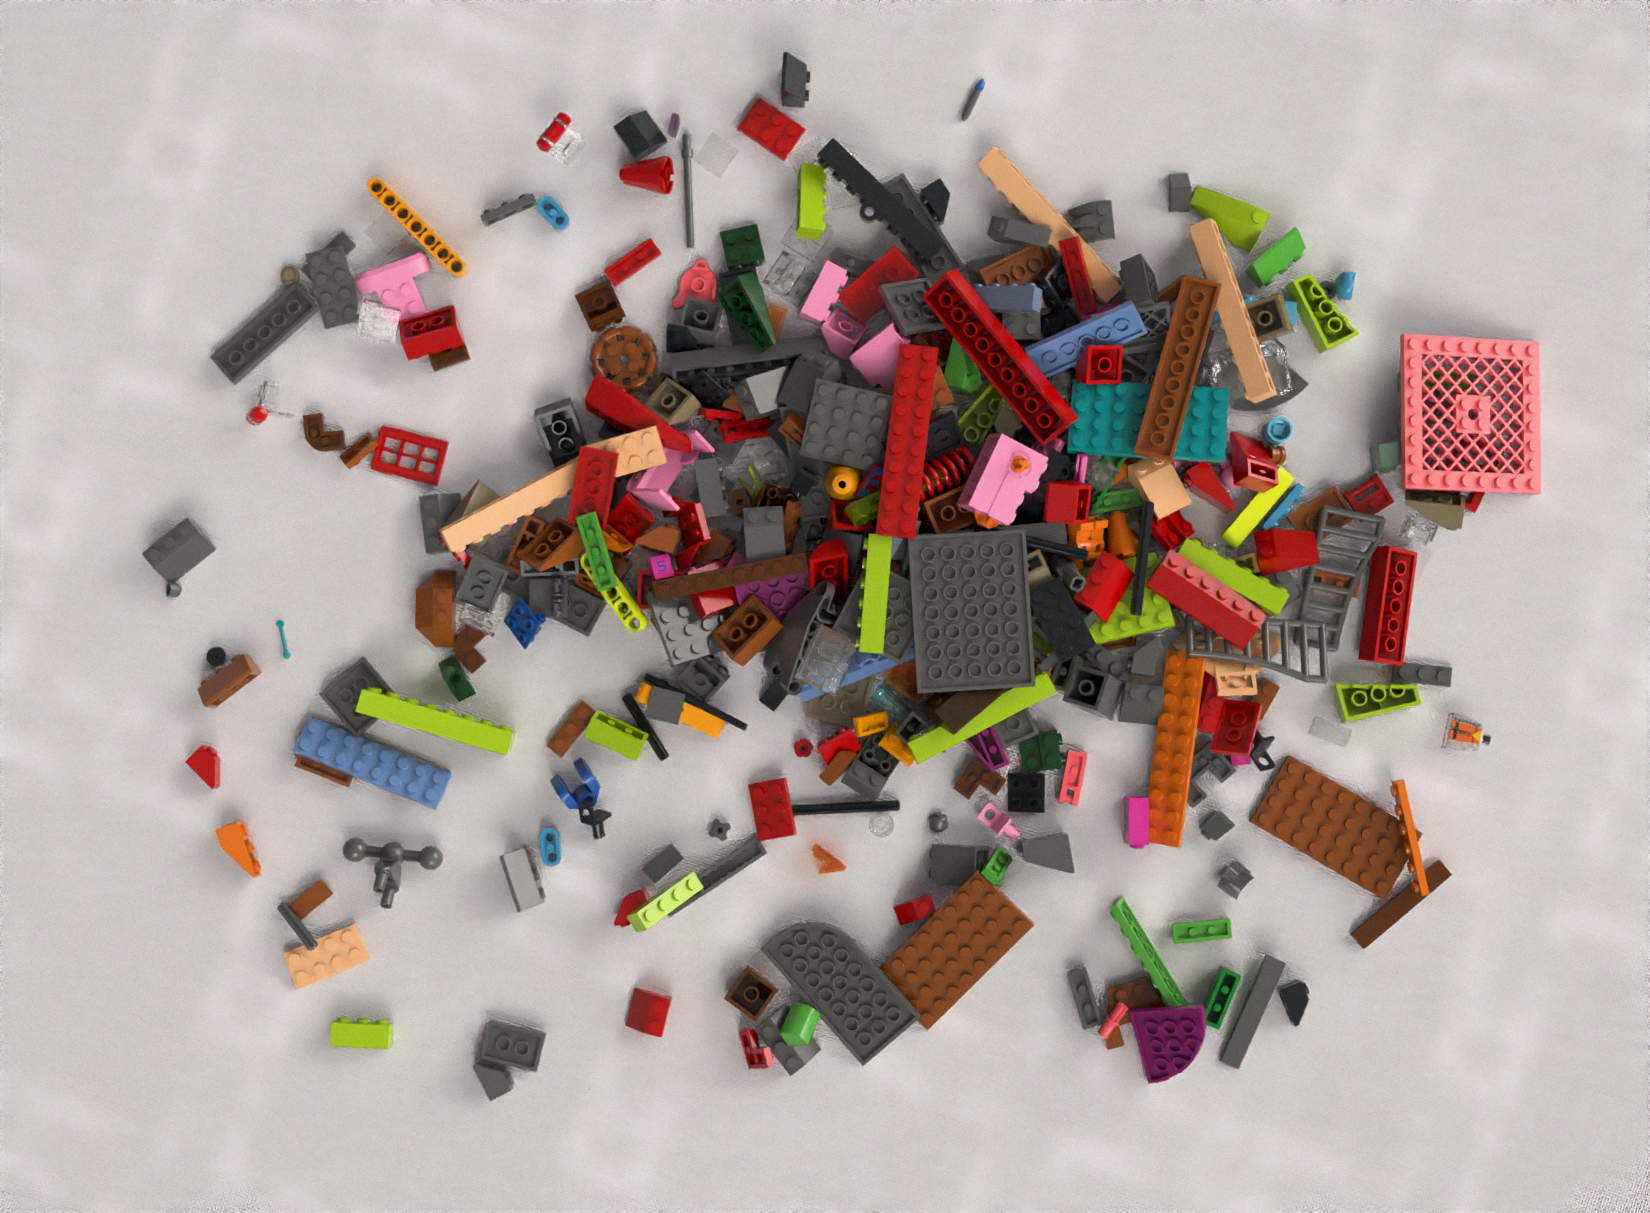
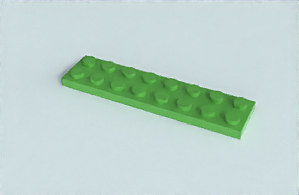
M1124 897L1117 898L1110 908V914L1115 921L1119 922L1120 930L1123 936L1131 942L1130 946L1134 954L1139 955L1142 960L1141 965L1143 969L1151 975L1153 986L1156 989L1159 988L1164 1004L1169 1005V1007L1187 1006V1001Z

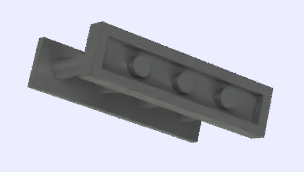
M1077 607L1089 630L1098 620V615L1093 611L1089 615L1087 613L1084 614ZM1034 614L1031 617L1032 629L1051 645L1042 627L1037 623L1038 620ZM1033 645L1034 657L1040 664L1038 671L1045 675L1059 659L1053 648V652L1047 656L1043 655Z

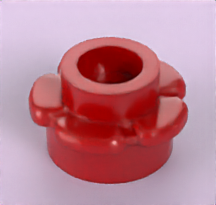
M800 739L799 742L794 744L795 754L798 757L810 756L813 749L811 742H808L807 739Z

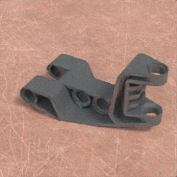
M825 580L821 581L800 600L781 621L784 627L769 641L763 660V668L772 677L780 678V685L788 694L793 696L802 691L812 671L804 660L821 627L825 623L835 624L849 598L848 596L843 603L832 600L835 593V585Z

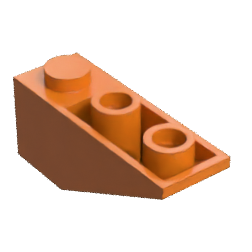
M240 821L216 829L221 848L253 878L261 876V865L258 860H255L253 854L255 853L253 843L249 842L247 836L249 831L246 824Z

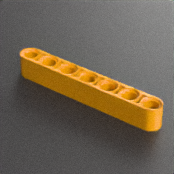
M372 178L368 181L367 189L371 195L452 276L462 278L466 275L467 266L381 179ZM376 185L382 186L380 191L373 192ZM389 198H395L392 205L386 204ZM408 211V216L401 219V212ZM420 224L422 226L420 231L413 232L415 225ZM429 238H435V242L432 245H426ZM442 251H448L446 258H440ZM461 264L460 271L454 272V265Z

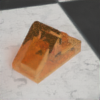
M815 843L811 850L814 851L812 855L819 861L823 859L826 861L817 874L844 871L847 868L846 865L819 844Z

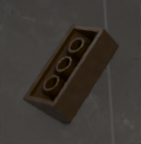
M1009 688L935 692L923 702L929 719L954 735Z

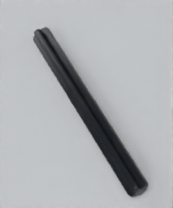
M1144 501L1142 506L1130 614L1134 616H1141L1154 511V503L1150 501Z
M978 524L974 528V532L1003 531L998 528L986 529ZM1026 535V547L1080 560H1086L1088 557V551L1085 549Z
M898 800L792 805L793 816L900 810V802Z

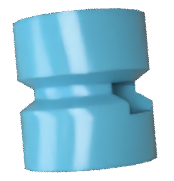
M1276 417L1263 427V438L1268 444L1278 445L1291 436L1292 425L1286 418Z

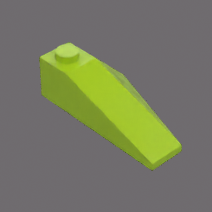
M1197 186L1190 200V205L1205 219L1210 217L1216 222L1219 232L1227 237L1232 245L1249 253L1270 213L1253 205Z

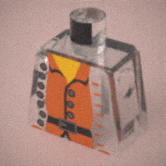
M1449 713L1441 748L1477 751L1479 744L1489 746L1491 735L1482 733V724L1460 714Z

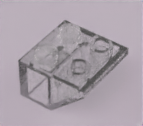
M782 251L762 282L773 292L799 307L819 275L796 255Z

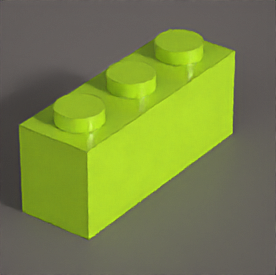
M599 710L591 718L584 737L592 742L601 744L609 750L622 754L634 761H637L642 753L649 734Z
M338 1017L337 1020L331 1022L330 1046L389 1049L392 1047L393 1023H388L386 1019H376V1022H368L369 1019L357 1018V1021H349L348 1017Z

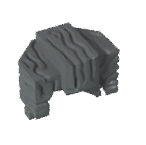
M1235 860L1229 866L1225 865L1218 875L1221 879L1217 886L1227 895L1237 900L1242 889L1254 877L1251 876V871Z

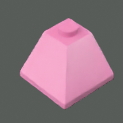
M836 307L821 329L830 351L837 355V357L848 361L849 356L855 351L869 326L861 325L857 319Z

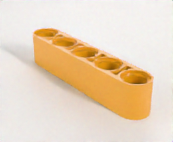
M641 682L634 700L648 706L647 700L650 699L653 686ZM684 702V711L681 712L679 721L719 739L726 721Z

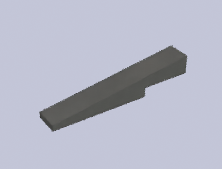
M758 837L699 874L697 878L704 888L667 915L669 917L673 916L767 854Z
M1265 954L1251 990L1249 989L1220 1059L1221 1062L1239 1069L1286 965L1285 962Z

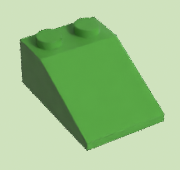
M953 337L944 372L945 380L949 389L956 394L977 397L982 386L980 369Z

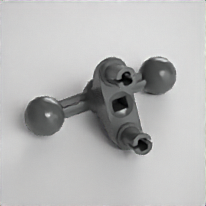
M351 838L343 846V855L348 861L360 862L365 857L380 859L374 868L376 878L373 891L383 893L380 906L385 909L392 908L394 894L399 891L401 882L400 863L403 861L418 862L424 869L435 870L443 862L442 852L434 846H426L421 851L404 850L403 846L397 842H389L383 847L367 846L359 838Z

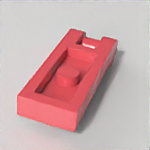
M1068 750L1058 803L1064 804L1066 802L1071 803V806H1078L1087 753ZM1067 789L1074 790L1073 796L1066 795Z

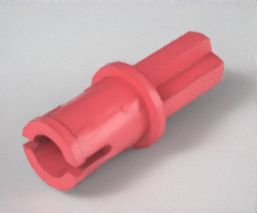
M1117 1003L1110 1015H1106L1107 1019L1097 1031L1105 1039H1108L1116 1025L1119 1026L1120 1019L1128 1010L1124 1003Z

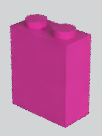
M1124 797V843L1129 844L1130 847L1135 849H1142L1144 845H1149V798Z

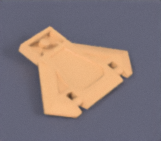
M1260 627V632H1256L1251 639V656L1263 659L1262 629ZM1202 629V634H1196L1194 630V649L1205 650V629ZM1269 630L1270 656L1272 659L1281 650V637ZM1186 632L1172 645L1178 652L1186 653ZM1213 632V651L1224 652V638ZM1232 644V653L1244 655L1243 650ZM1206 658L1205 671L1215 677L1218 696L1257 695L1255 675L1263 667L1237 661Z

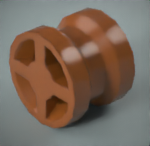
M1267 445L1265 447L1275 464L1282 465L1285 462L1286 450L1283 446L1274 447Z

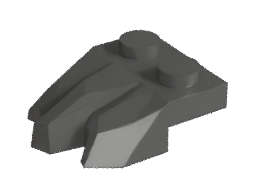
M1111 200L1089 202L1068 210L1069 215L1073 216L1074 219L1067 223L1076 230L1086 243L1115 239Z

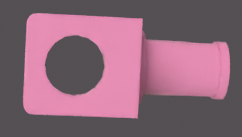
M987 802L977 814L981 821L999 835L1003 833L1011 841L1018 838L1020 831L1010 824L1012 820L990 802ZM989 809L994 811V817L991 820L985 819L984 816L985 812Z

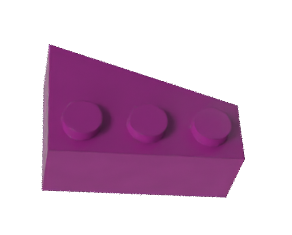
M994 725L964 740L991 771L1011 763Z

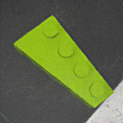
M1335 684L1332 686L1341 724L1406 710L1421 704L1416 685Z

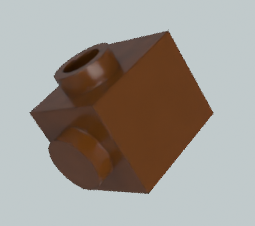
M745 487L726 493L735 517L743 518V508H750L751 506Z

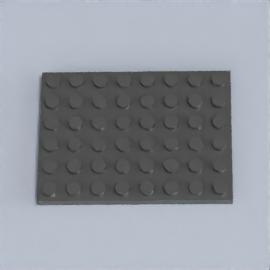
M1025 529L916 535L915 540L907 539L917 693L1036 686Z

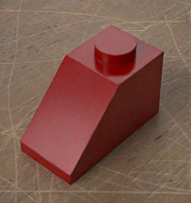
M201 745L185 763L211 789H218L220 787V758L217 756L218 752L210 745Z
M929 893L893 907L900 925L920 920L936 912Z

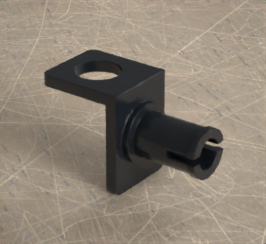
M1257 729L1253 741L1254 748L1251 750L1250 757L1262 772L1276 766L1266 751L1275 737L1273 735L1263 738ZM1259 758L1266 759L1268 765L1261 764Z
M579 802L580 821L592 826L593 838L601 839L605 837L603 821L611 817L612 813L602 809L594 811L592 805ZM584 808L588 810L589 815H585Z

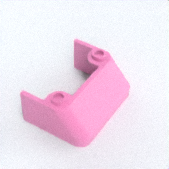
M697 430L678 431L690 439L692 446L690 453L663 447L668 462L634 472L626 485V490L632 496L657 510L678 511L680 507L667 492L683 465L694 464V461H698L701 453H713L715 451Z

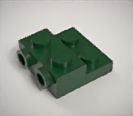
M757 224L720 232L728 270H737L749 265L758 267L765 262Z
M1057 730L1039 732L1038 735L1019 742L1023 773L1062 768V764H1065L1064 752L1060 753L1059 745L1063 744L1061 733L1057 734Z

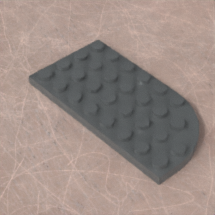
M821 922L795 924L779 932L761 948V951L804 1000L820 1013V1018L862 1066L921 1017L920 1013L849 934L833 925Z

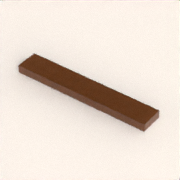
M1440 860L1434 862L1424 871L1429 894L1452 876ZM1411 883L1408 884L1350 933L1362 949H1365L1428 895L1417 896L1413 892Z

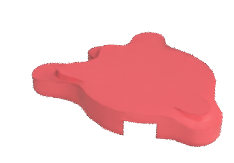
M696 261L695 265L682 275L680 292L672 301V306L675 309L684 307L686 296L717 303L715 297L718 283L716 277L708 268L706 261Z

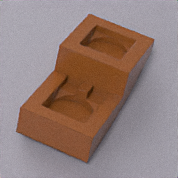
M320 879L289 906L299 919L302 920L315 908L324 903L333 893L324 881Z

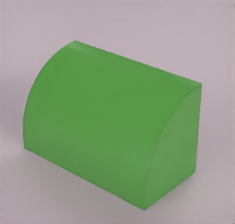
M792 1003L780 1031L787 1045H808L819 1020L820 1013L809 1005Z

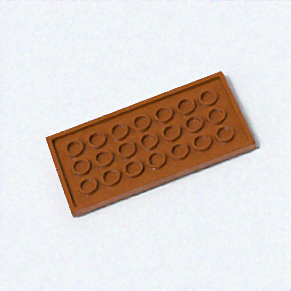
M1287 755L1249 821L1383 900L1387 898L1408 861V855L1403 850V843L1405 841L1399 831L1400 820L1289 755ZM1415 829L1417 840L1419 841L1423 833Z
M977 869L880 969L920 1013L921 1017L917 1021L928 1031L1035 923L996 886L986 880Z

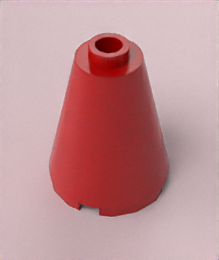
M668 156L626 164L620 169V180L626 185L664 195L670 194L674 181H670V177L674 175L672 159Z

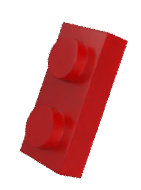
M699 408L697 415L704 416V420L715 421L716 418H721V422L740 420L741 413Z

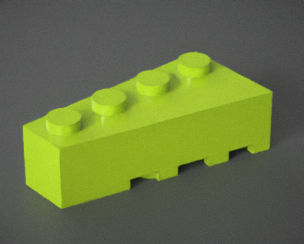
M1310 273L1285 286L1292 301L1297 302V310L1319 354L1360 334L1356 328L1354 329L1350 325L1347 317L1339 312L1336 308L1337 305L1329 300L1325 295V291Z
M991 382L957 418L964 441L970 447L984 441L1005 402V399Z

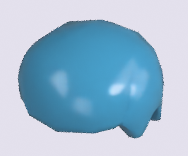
M1344 271L1336 278L1334 288L1336 295L1340 299H1352L1355 272Z

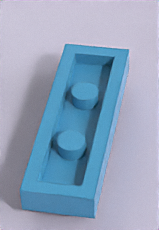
M1300 483L1295 484L1261 524L1259 529L1261 531L1275 529L1279 524L1277 520L1280 516L1285 517L1291 510L1290 504L1293 501L1296 503L1302 497L1303 493L1301 491L1305 487Z

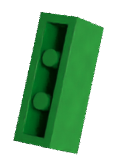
M1219 966L1204 1001L1206 1024L1218 1030L1241 979L1240 974L1222 966Z

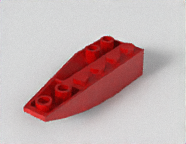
M597 374L594 376L584 400L586 410L624 433L656 425L664 448L686 453L692 451L691 441L686 435L679 433L630 396L624 388L613 385L606 377L602 378Z

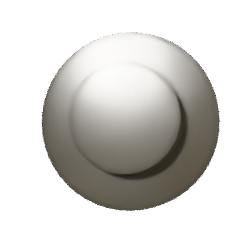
M287 266L281 271L280 277L283 283L291 286L295 281H299L300 273L295 267Z

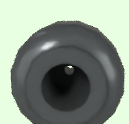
M936 811L934 815L929 816V828L932 831L942 832L948 828L946 814Z

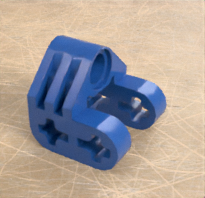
M582 757L573 762L585 783L576 788L573 793L569 791L566 783L558 774L550 779L556 794L568 809H578L579 802L592 805L593 807L596 805L600 784Z

